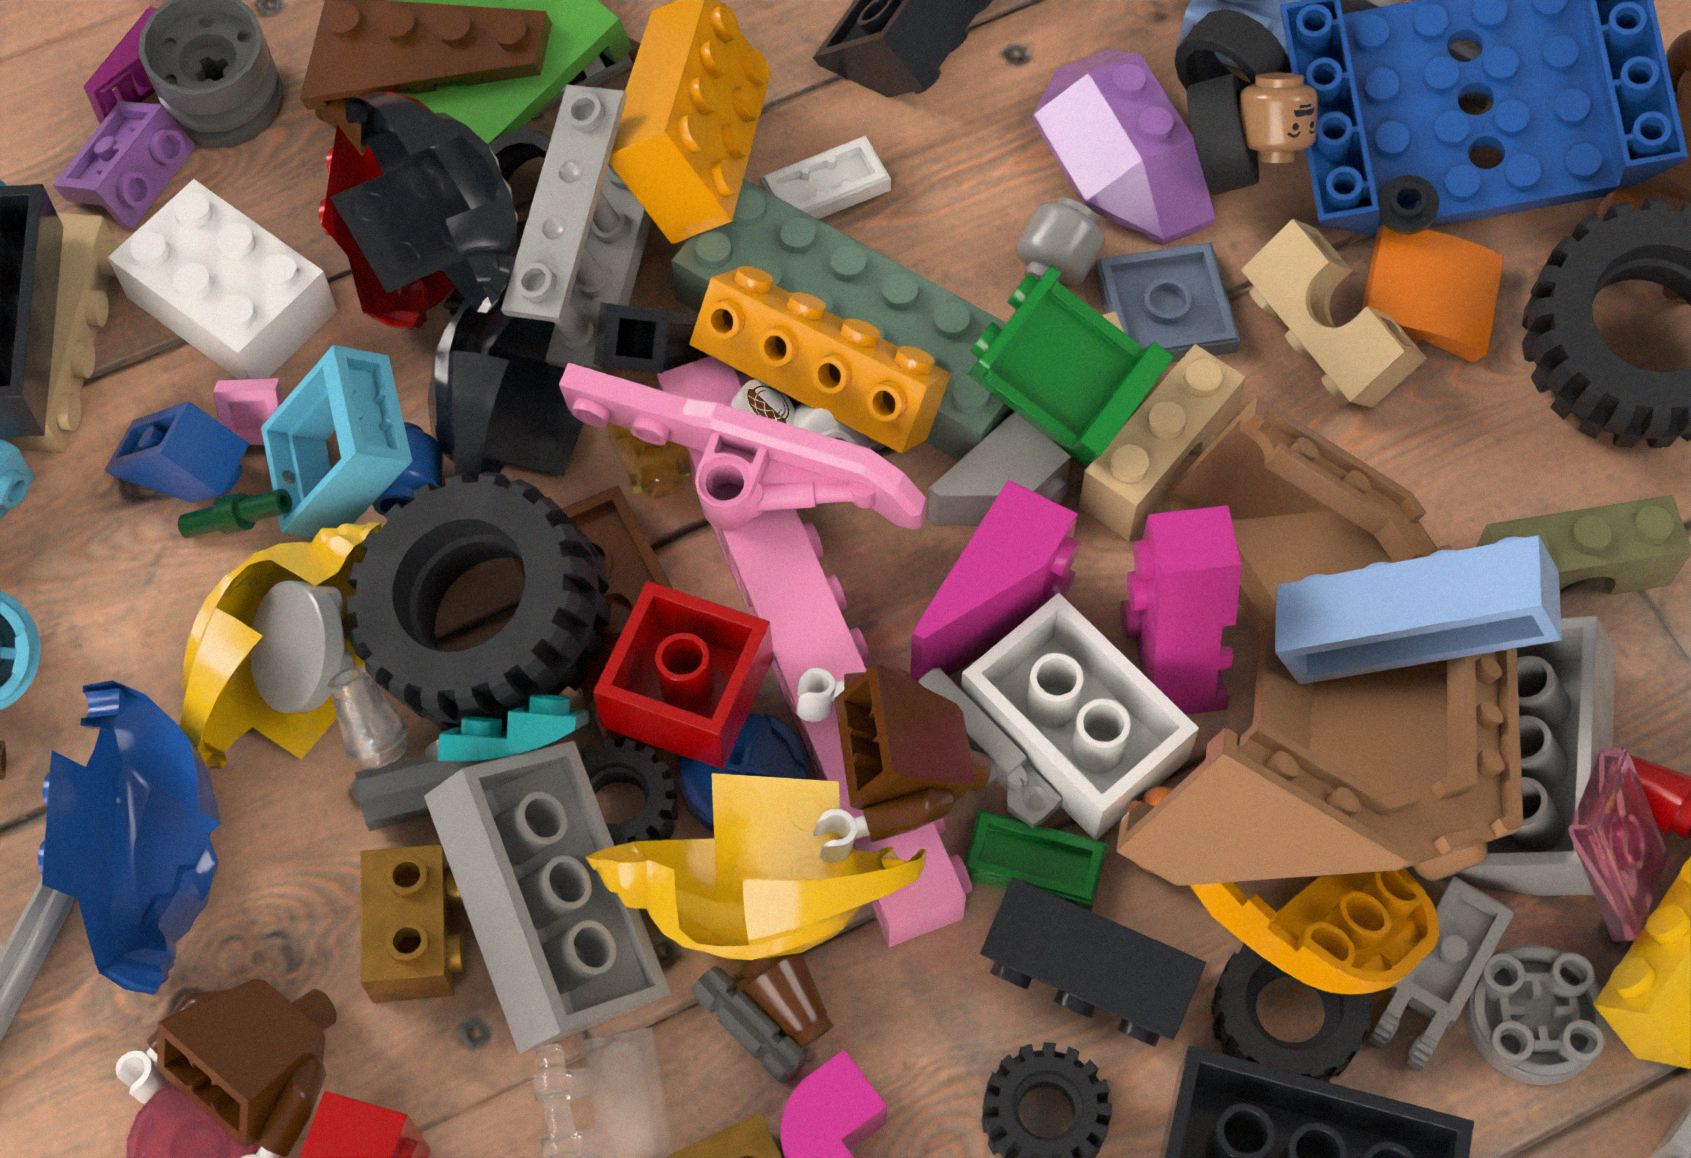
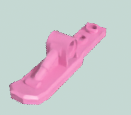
M569 362L566 366L559 386L568 410L580 421L596 427H605L607 423H612L630 429L631 433L637 438L651 444L665 445L667 441L704 452L697 469L695 484L705 518L711 525L719 529L732 531L743 528L753 518L761 515L763 511L813 508L815 504L851 501L859 508L866 509L871 507L895 525L908 529L922 527L927 513L926 497L904 472L869 448L720 403L684 398ZM736 484L743 488L738 496L730 500H718L712 497L714 491L721 485Z

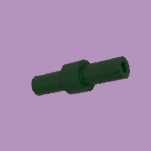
M277 489L250 497L245 493L218 498L212 507L180 515L177 523L178 529L185 538H193L216 531L226 535L252 529L256 521L289 513L292 509V499L285 489Z

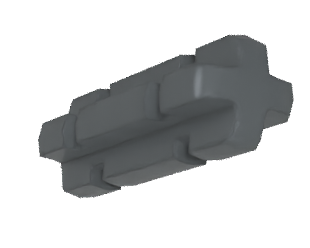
M714 966L710 968L694 984L693 993L695 998L709 1013L717 1012L716 1016L719 1018L717 1021L755 1059L760 1056L763 1058V1067L777 1082L786 1083L806 1063L805 1052L789 1036L781 1037V1027L744 990L737 992V988L734 986L736 982L721 967Z

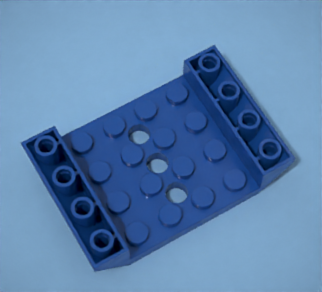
M1303 0L1280 5L1291 73L1303 75L1304 84L1314 88L1319 97L1317 138L1314 144L1305 149L1318 223L1321 226L1376 236L1377 229L1383 225L1379 217V194L1389 181L1403 175H1415L1424 178L1436 189L1439 197V209L1434 222L1429 226L1435 227L1605 197L1616 189L1638 185L1687 160L1688 153L1653 0H1416L1346 14L1342 13L1340 0ZM1468 40L1474 42L1480 48L1481 54L1472 61L1461 62L1449 54L1448 48L1454 42ZM1480 93L1490 100L1492 107L1484 114L1471 115L1464 112L1458 102L1466 94ZM1490 146L1501 153L1503 161L1494 168L1482 169L1471 162L1469 154L1477 147ZM1402 196L1397 201L1402 208L1408 210L1414 209L1420 204L1418 199L1413 196Z

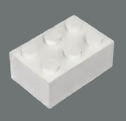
M195 179L187 184L107 257L128 299L238 380L269 378L338 311L323 270Z
M1060 593L1056 594L962 672L961 690L1027 756V763L1062 798L1061 807L1094 840L1100 838L1126 815L1132 801H1140L1148 789L1158 787L1190 759L1199 731V727Z

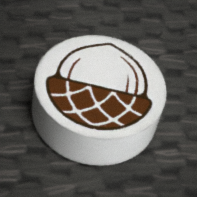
M757 379L748 381L732 399L731 407L789 425L794 424L795 410L789 398L784 393Z

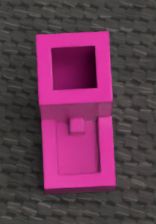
M845 1049L802 1080L789 1097L783 1111L780 1129L783 1158H854L849 1151L886 1124L887 1105Z

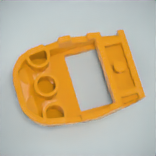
M1406 868L1393 871L1319 876L1277 912L1257 894L1248 899L1234 882L1190 885L1211 916L1243 943L1287 974L1309 986L1326 992L1358 995L1392 987L1403 980L1434 949L1439 938L1440 929L1436 909L1423 887Z

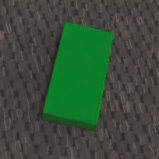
M979 809L964 865L971 881L1007 890L1013 877L1092 911L1108 843L1040 825L1032 828L1021 820Z

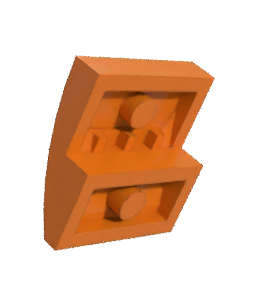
M1383 224L1377 229L1361 311L1368 306L1388 313L1415 345L1424 340L1471 363H1475L1488 354L1505 255L1445 233L1425 229L1415 234H1400L1390 230Z

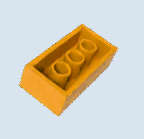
M675 0L651 11L625 90L627 100L609 160V164L671 244L732 222L771 75L764 55L759 50L751 47L739 29L734 12L729 6L721 4L719 0Z

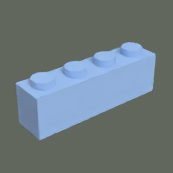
M1539 535L1526 538L1508 537L1499 540L1495 544L1458 551L1450 549L1440 550L1432 553L1430 556L1395 563L1377 562L1363 569L1332 575L1314 574L1305 577L1301 581L1277 585L1275 653L1299 685L1562 640L1559 570Z

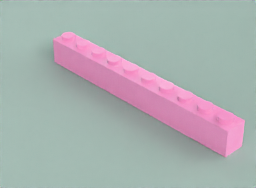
M712 356L665 371L663 374H656L658 390L688 399L716 402L730 407L733 397L750 381L747 374L741 371L735 372L732 366ZM677 444L697 491L695 484L696 473L704 452ZM736 484L721 485L714 491L712 497L718 500H730L738 496L743 488ZM796 509L763 511L761 515L753 518L743 528L732 531L722 530L711 525L748 614L770 621L773 661L770 667L818 780L839 782L840 809L847 811L854 818L864 815L863 810L850 807L835 701H833L830 715L824 720L810 722L801 719L797 715V705L800 697L797 695L799 679L808 669H824L831 673L835 681L844 680L845 673L866 672L865 665L871 663L869 650L860 629L856 627L849 630L841 611L847 609V604L836 575L833 573L825 576L818 558L823 557V549L815 526L811 521L802 524ZM943 818L917 830L875 842L871 841L870 835L854 840L852 847L854 850L876 853L885 847H894L895 854L901 860H909L919 849H927L925 867L917 881L888 896L870 902L888 947L964 919L966 894L972 892V886L960 856L956 854L948 857L939 835L946 833Z

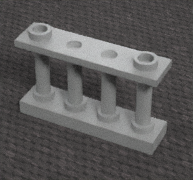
M566 85L501 311L506 316L551 321L555 324L545 358L549 365L566 368L569 362L608 375L610 374V367L593 364L600 302L629 305L652 222L650 215L609 164L627 100L624 90Z

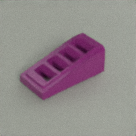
M152 6L146 9L84 85L85 92L99 123L103 122L119 101L141 103L155 92L139 57L140 33L149 16L157 10Z

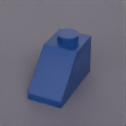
M186 402L133 420L106 466L105 471L116 478L190 503L223 496L236 485L243 471V466L239 462L249 443L191 402Z

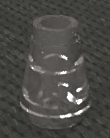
M363 666L350 667L342 670L329 680L328 686L332 692V700L346 755L350 759L357 760L359 766L367 770L386 766L400 758L408 749L409 744L405 737L408 733V726L374 680L369 677L366 668Z

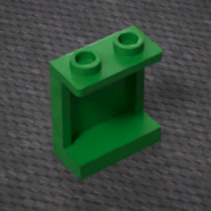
M1051 265L1040 279L1029 272L1010 296L1007 303L1016 309L1002 328L992 321L975 342L970 352L979 359L967 375L1082 464L1088 466L1101 457L1173 360L1174 356L1155 341L1144 349L1060 284L1057 278L1062 272L1054 265Z

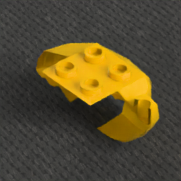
M368 522L363 525L345 523L338 528H321L311 543H279L268 549L255 552L242 565L223 577L208 595L194 621L186 644L181 688L186 694L180 720V727L190 736L207 768L212 766L223 768L227 763L225 750L252 727L302 760L369 682L371 677L364 670L365 661L355 654L351 642L344 638V648L350 651L354 660V672L350 683L344 688H334L325 703L314 711L307 713H282L271 708L257 690L252 675L249 651L263 636L251 629L256 610L265 594L273 586L283 581H307L314 586L319 584L320 586H333L337 588L343 599L342 621L345 616L347 596H355L356 590L348 584L352 565L354 562L362 563L366 551L361 548V545L371 530L376 533L381 530V523Z
M712 773L713 839L637 841L605 848L586 856L592 869L597 870L606 888L610 892L616 893L625 907L647 909L651 919L661 932L682 947L714 954L725 959L754 960L802 953L833 938L854 918L862 905L888 896L917 881L925 867L927 849H919L909 860L898 858L894 852V847H885L876 853L852 849L850 855L844 861L827 863L820 858L822 846L831 840H840L841 836L836 833H825L820 836H814L813 834L818 819L825 811L840 809L839 782Z

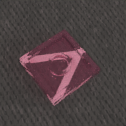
M1625 747L1601 749L1568 832L1612 941L1637 940L1667 861L1668 852L1629 752L1626 751Z

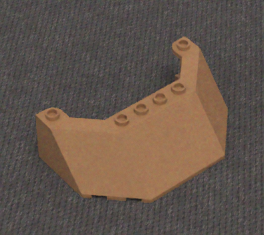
M1256 396L1166 491L1163 507L1164 513L1229 506L1242 564L1238 602L1260 634L1253 725L1240 736L1239 746H1237L1238 734L1225 727L1207 744L1206 760L1156 806L1151 804L1134 806L1121 820L1116 852L1174 885L1182 886L1400 870L1514 834L1523 827L1517 648L1301 685L1298 684L1276 655L1277 585L1301 581L1305 577L1314 574L1332 575L1363 569L1377 562L1395 563L1430 556L1432 553L1440 550L1453 549L1450 545L1437 548L1419 522L1426 514V511L1412 492L1261 397Z

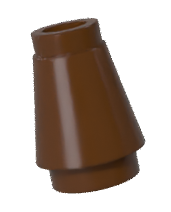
M802 953L754 959L740 971L749 984L744 991L801 1049L834 1027L827 1016V1010Z

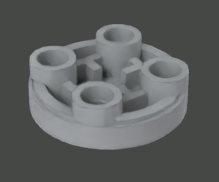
M283 581L273 586L261 600L251 629L263 636L249 651L250 664L257 690L263 700L274 710L282 713H307L314 711L325 703L334 688H344L350 683L354 672V660L350 651L344 648V632L341 621L343 599L337 588L333 586H320L319 584L314 586L307 581Z
M1541 945L1516 946L1489 958L1465 1004L1467 1029L1478 1052L1500 1073L1526 1084H1558L1568 1081L1583 1072L1601 1054L1609 1030V1024L1593 1005L1602 989L1594 977L1592 965L1585 957L1578 953H1564Z

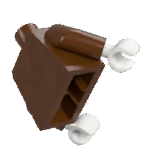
M875 663L866 672L845 673L844 680L835 681L831 673L820 668L808 669L799 679L797 695L800 697L798 699L797 715L801 719L810 722L826 719L830 715L833 701H835L850 807L863 810L864 814L854 818L842 809H830L820 816L815 827L814 836L836 833L843 838L831 840L824 844L820 853L821 860L827 863L844 861L850 855L855 839L870 835L871 841L875 842L911 832L947 816L952 810L953 803L969 791L977 792L987 784L992 771V763L987 754L969 747L963 711L957 703L922 686L908 672L900 669L890 670Z
M259 979L250 980L232 989L191 993L182 999L169 1016L158 1022V1028L147 1040L150 1048L146 1053L135 1050L127 1052L120 1057L116 1064V1074L118 1079L127 1086H131L130 1095L143 1104L152 1103L160 1098L165 1092L169 1080L245 1149L254 1142L260 1145L256 1155H245L241 1158L288 1157L311 1117L326 1077L323 1065L325 1047L323 1031L335 1024L337 1020L336 1010L329 997L319 989H312L291 1003L269 983Z

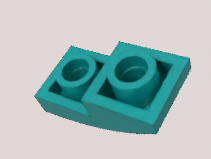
M531 695L529 705H522L508 711L507 730H502V719L462 717L461 727L456 726L439 734L438 761L489 760L537 749L588 724L589 710L571 709V698Z

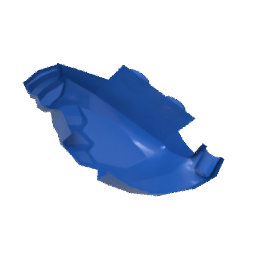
M110 680L83 686V693L88 700V714L85 718H81L80 726L89 729H100L94 751L86 767L51 750L50 772L46 775L43 782V799L47 807L45 840L41 843L38 851V865L42 874V885L77 898L99 974L104 975L125 990L155 995L161 984L168 980V971L175 966L173 961L176 959L177 947L175 943L191 929L196 917L208 904L212 882L219 864L210 840V833L221 825L209 771L188 733L146 694ZM117 797L120 799V803H117Z

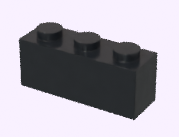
M1013 877L980 952V955L994 960L990 971L991 974L1025 989L1029 988L1032 978L1058 989L1053 1000L1054 1002L1089 1018H1092L1096 1006L1122 1018L1117 1029L1118 1031L1156 1047L1160 1036L1174 1041L1207 963Z

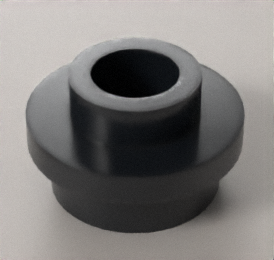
M1403 175L1389 181L1379 194V217L1387 228L1396 233H1419L1428 228L1437 216L1439 209L1437 191L1430 182L1419 176ZM1402 196H1413L1418 199L1420 204L1418 207L1408 210L1402 208L1397 201Z

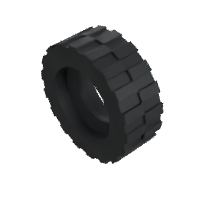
M1243 943L1238 954L1234 952L1226 963L1211 1002V1015H1214L1215 1019L1212 1029L1215 1039H1219L1223 1046L1222 1053L1326 1082L1335 1074L1338 1077L1354 1058L1369 1031L1372 1019L1368 1017V1011L1372 1006L1371 993L1358 995L1337 994L1314 988L1323 1002L1325 1011L1324 1022L1320 1031L1311 1039L1299 1043L1278 1040L1270 1035L1261 1025L1256 1010L1257 998L1264 986L1271 981L1279 978L1294 977L1282 971Z

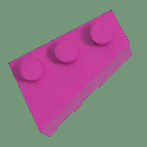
M1229 506L1148 514L1143 540L1135 541L1133 545L1135 571L1127 573L1129 600H1122L1120 605L1124 636L1126 639L1135 638L1142 673L1185 715L1227 710L1229 695L1224 686L1221 669L1232 668L1233 652L1231 646L1221 648L1222 629L1224 626L1236 625L1242 568Z

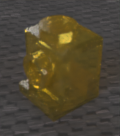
M607 423L610 444L617 455L633 496L647 492L648 496L652 498L666 497L676 492L682 486V479L691 476L689 453L686 446L667 441L665 445L651 444L637 438L628 428Z

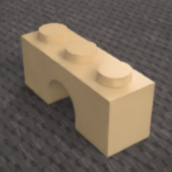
M1292 219L1241 269L1254 285L1249 291L1252 299L1270 316L1275 317L1278 314L1290 329L1285 334L1289 344L1305 359L1311 360L1314 358L1326 373L1321 378L1322 383L1338 401L1345 405L1351 402L1374 408L1427 359L1392 316L1377 309L1366 306L1349 323L1340 327L1335 326L1329 312L1330 298L1337 285L1352 272V269L1315 227Z
M1194 344L1121 428L1101 457L1093 461L1085 470L1079 508L1130 541L1147 521L1148 514H1152L1165 499V493L1173 475L1189 452L1192 450L1201 455L1234 418L1246 376Z

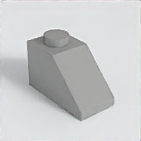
M1013 412L929 487L927 518L935 525H980L1008 479L1060 504L1070 487L1067 480L1071 456L1018 413Z

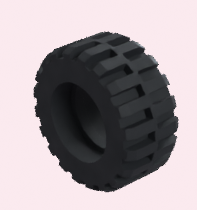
M1646 199L1640 210L1634 211L1632 203L1626 201L1609 206L1602 219L1600 216L1590 215L1576 225L1570 237L1564 236L1550 254L1530 292L1532 295L1524 308L1522 326L1528 330L1522 341L1524 360L1528 362L1535 361L1537 366L1531 375V379L1539 393L1549 389L1554 393L1556 399L1550 408L1564 420L1570 413H1573L1584 421L1579 431L1594 439L1604 430L1614 434L1613 445L1633 448L1639 439H1647V444L1651 449L1670 447L1679 436L1686 441L1691 440V366L1676 371L1658 372L1642 369L1627 363L1613 353L1604 343L1597 331L1592 312L1593 301L1602 288L1625 280H1646L1661 284L1679 294L1691 306L1690 203L1684 202L1680 210L1676 211L1667 209L1668 201L1666 199Z
M484 472L479 474L478 482L468 473L451 475L445 478L446 486L437 489L430 482L414 490L412 494L415 499L406 506L402 507L397 502L383 515L388 521L378 533L371 530L364 540L361 548L366 551V555L362 563H353L348 579V584L356 590L355 596H347L345 601L346 621L355 627V629L351 630L349 639L355 654L365 661L364 670L369 676L420 717H426L438 727L447 730L456 726L461 727L462 717H491L502 719V726L507 729L508 711L522 705H529L531 695L558 696L568 686L576 691L587 678V675L581 671L587 658L594 661L598 660L605 643L596 633L598 627H606L610 622L611 604L601 595L607 593L610 586L606 570L597 561L599 553L591 541L550 497H545L536 486L521 479L510 482L504 474ZM497 558L522 559L525 569L524 590L517 610L505 627L494 637L476 647L455 652L439 651L435 637L436 616L444 595L457 578L470 568L488 560Z

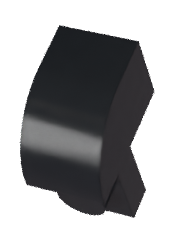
M600 302L593 362L595 365L663 374L665 371L709 357L710 355L689 345L699 314Z

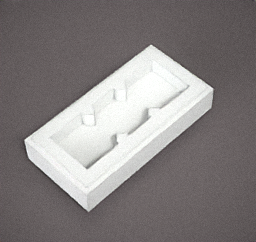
M863 136L761 176L760 187L816 219H821L891 191V178L867 137Z

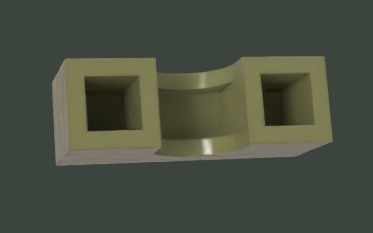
M1673 495L1486 524L1476 547L1495 544L1499 540L1508 537L1526 538L1539 535L1559 570L1560 590L1584 579L1603 577L1609 595L1670 586L1691 555V544Z

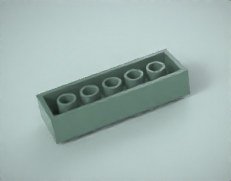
M744 178L732 222L690 237L671 260L676 301L698 313L700 312L711 277L731 271L739 266H751L770 274L773 277L772 284L790 293L802 292L821 299L826 304V311L844 320L857 319L873 325L880 331V338L898 347L911 346L929 353L935 359L934 365L952 373L928 438L924 442L958 461L1015 412L967 375L979 359L970 352L972 346L992 321L1001 328L1006 322Z

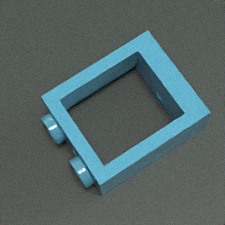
M332 345L261 427L273 490H287L292 499L291 511L278 516L282 534L314 538L321 528H338L345 523L353 524L413 462L389 355ZM336 431L341 459L331 469L326 440ZM283 477L291 480L292 484L286 482Z

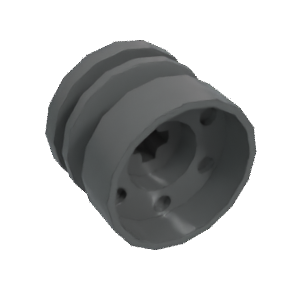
M167 0L149 16L140 33L139 57L161 104H163L194 143L208 148L234 147L255 139L273 123L282 106L283 83L270 54L260 24L250 7L241 0Z

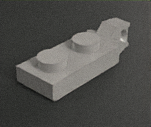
M935 667L932 668L918 681L925 688L957 703L963 711L969 747L983 752L990 757L992 771L987 785L996 780L1008 792L1007 812L1034 828L1043 824L1062 806V798L1027 763V756L939 667L937 669Z

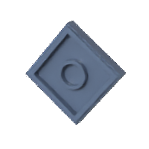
M1212 242L1096 259L1094 272L1105 314L1116 311L1124 333L1144 349L1155 341L1174 356L1171 362L1180 361L1194 344L1213 356L1238 352L1240 337Z

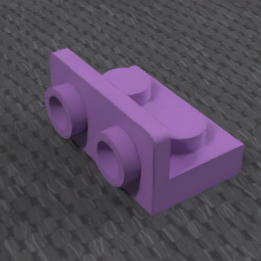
M119 101L52 186L67 202L103 206L121 227L134 228L192 153L195 143L163 104Z

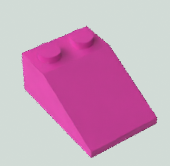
M1008 479L914 628L911 641L910 675L919 681L932 668L935 667L937 669L939 667L947 676H950L983 656L1056 594L1060 593L1065 598L1076 574L1070 568L1081 546V542L1074 539L1078 514Z

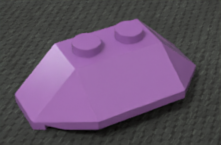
M1106 49L1058 67L1034 112L1033 123L1082 204L1093 210L1096 214L1123 227L1146 233L1148 239L1160 245L1168 244L1213 226L1215 215L1194 138L1141 54Z

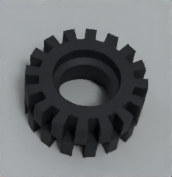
M1044 1042L1042 1050L1033 1051L1032 1044L1020 1047L1018 1056L1014 1058L1008 1054L1000 1061L999 1070L996 1073L992 1072L987 1083L982 1106L983 1133L988 1134V1146L993 1155L999 1152L1003 1158H1095L1105 1140L1112 1117V1103H1108L1107 1099L1110 1090L1106 1079L1099 1081L1096 1075L1099 1068L1091 1060L1083 1064L1078 1060L1080 1051L1069 1046L1066 1054L1055 1051L1056 1043ZM1039 1087H1049L1063 1093L1073 1108L1074 1118L1068 1130L1059 1136L1050 1138L1040 1137L1031 1133L1023 1125L1019 1116V1103L1029 1091Z

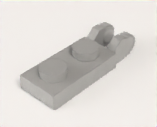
M1455 876L1447 885L1435 907L1440 931L1434 949L1403 980L1390 988L1387 994L1392 997L1367 1040L1382 1049L1385 1043L1391 1041L1400 1025L1399 1018L1406 1006L1430 1018L1424 1031L1416 1037L1408 1052L1409 1059L1406 1064L1419 1072L1422 1071L1445 1029H1450L1456 1022L1480 978L1485 964L1493 954L1515 913V910Z

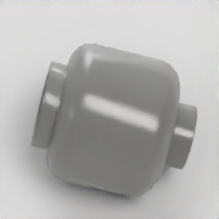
M1065 197L1059 198L1057 203L1047 202L1040 204L1036 208L1016 247L1017 255L1027 266L1024 272L1025 276L1031 272L1040 279L1047 269L1054 265L1062 272L1057 278L1060 284L1064 286H1077L1081 284L1105 241L1104 234L1098 226L1100 221L1098 215L1082 203Z

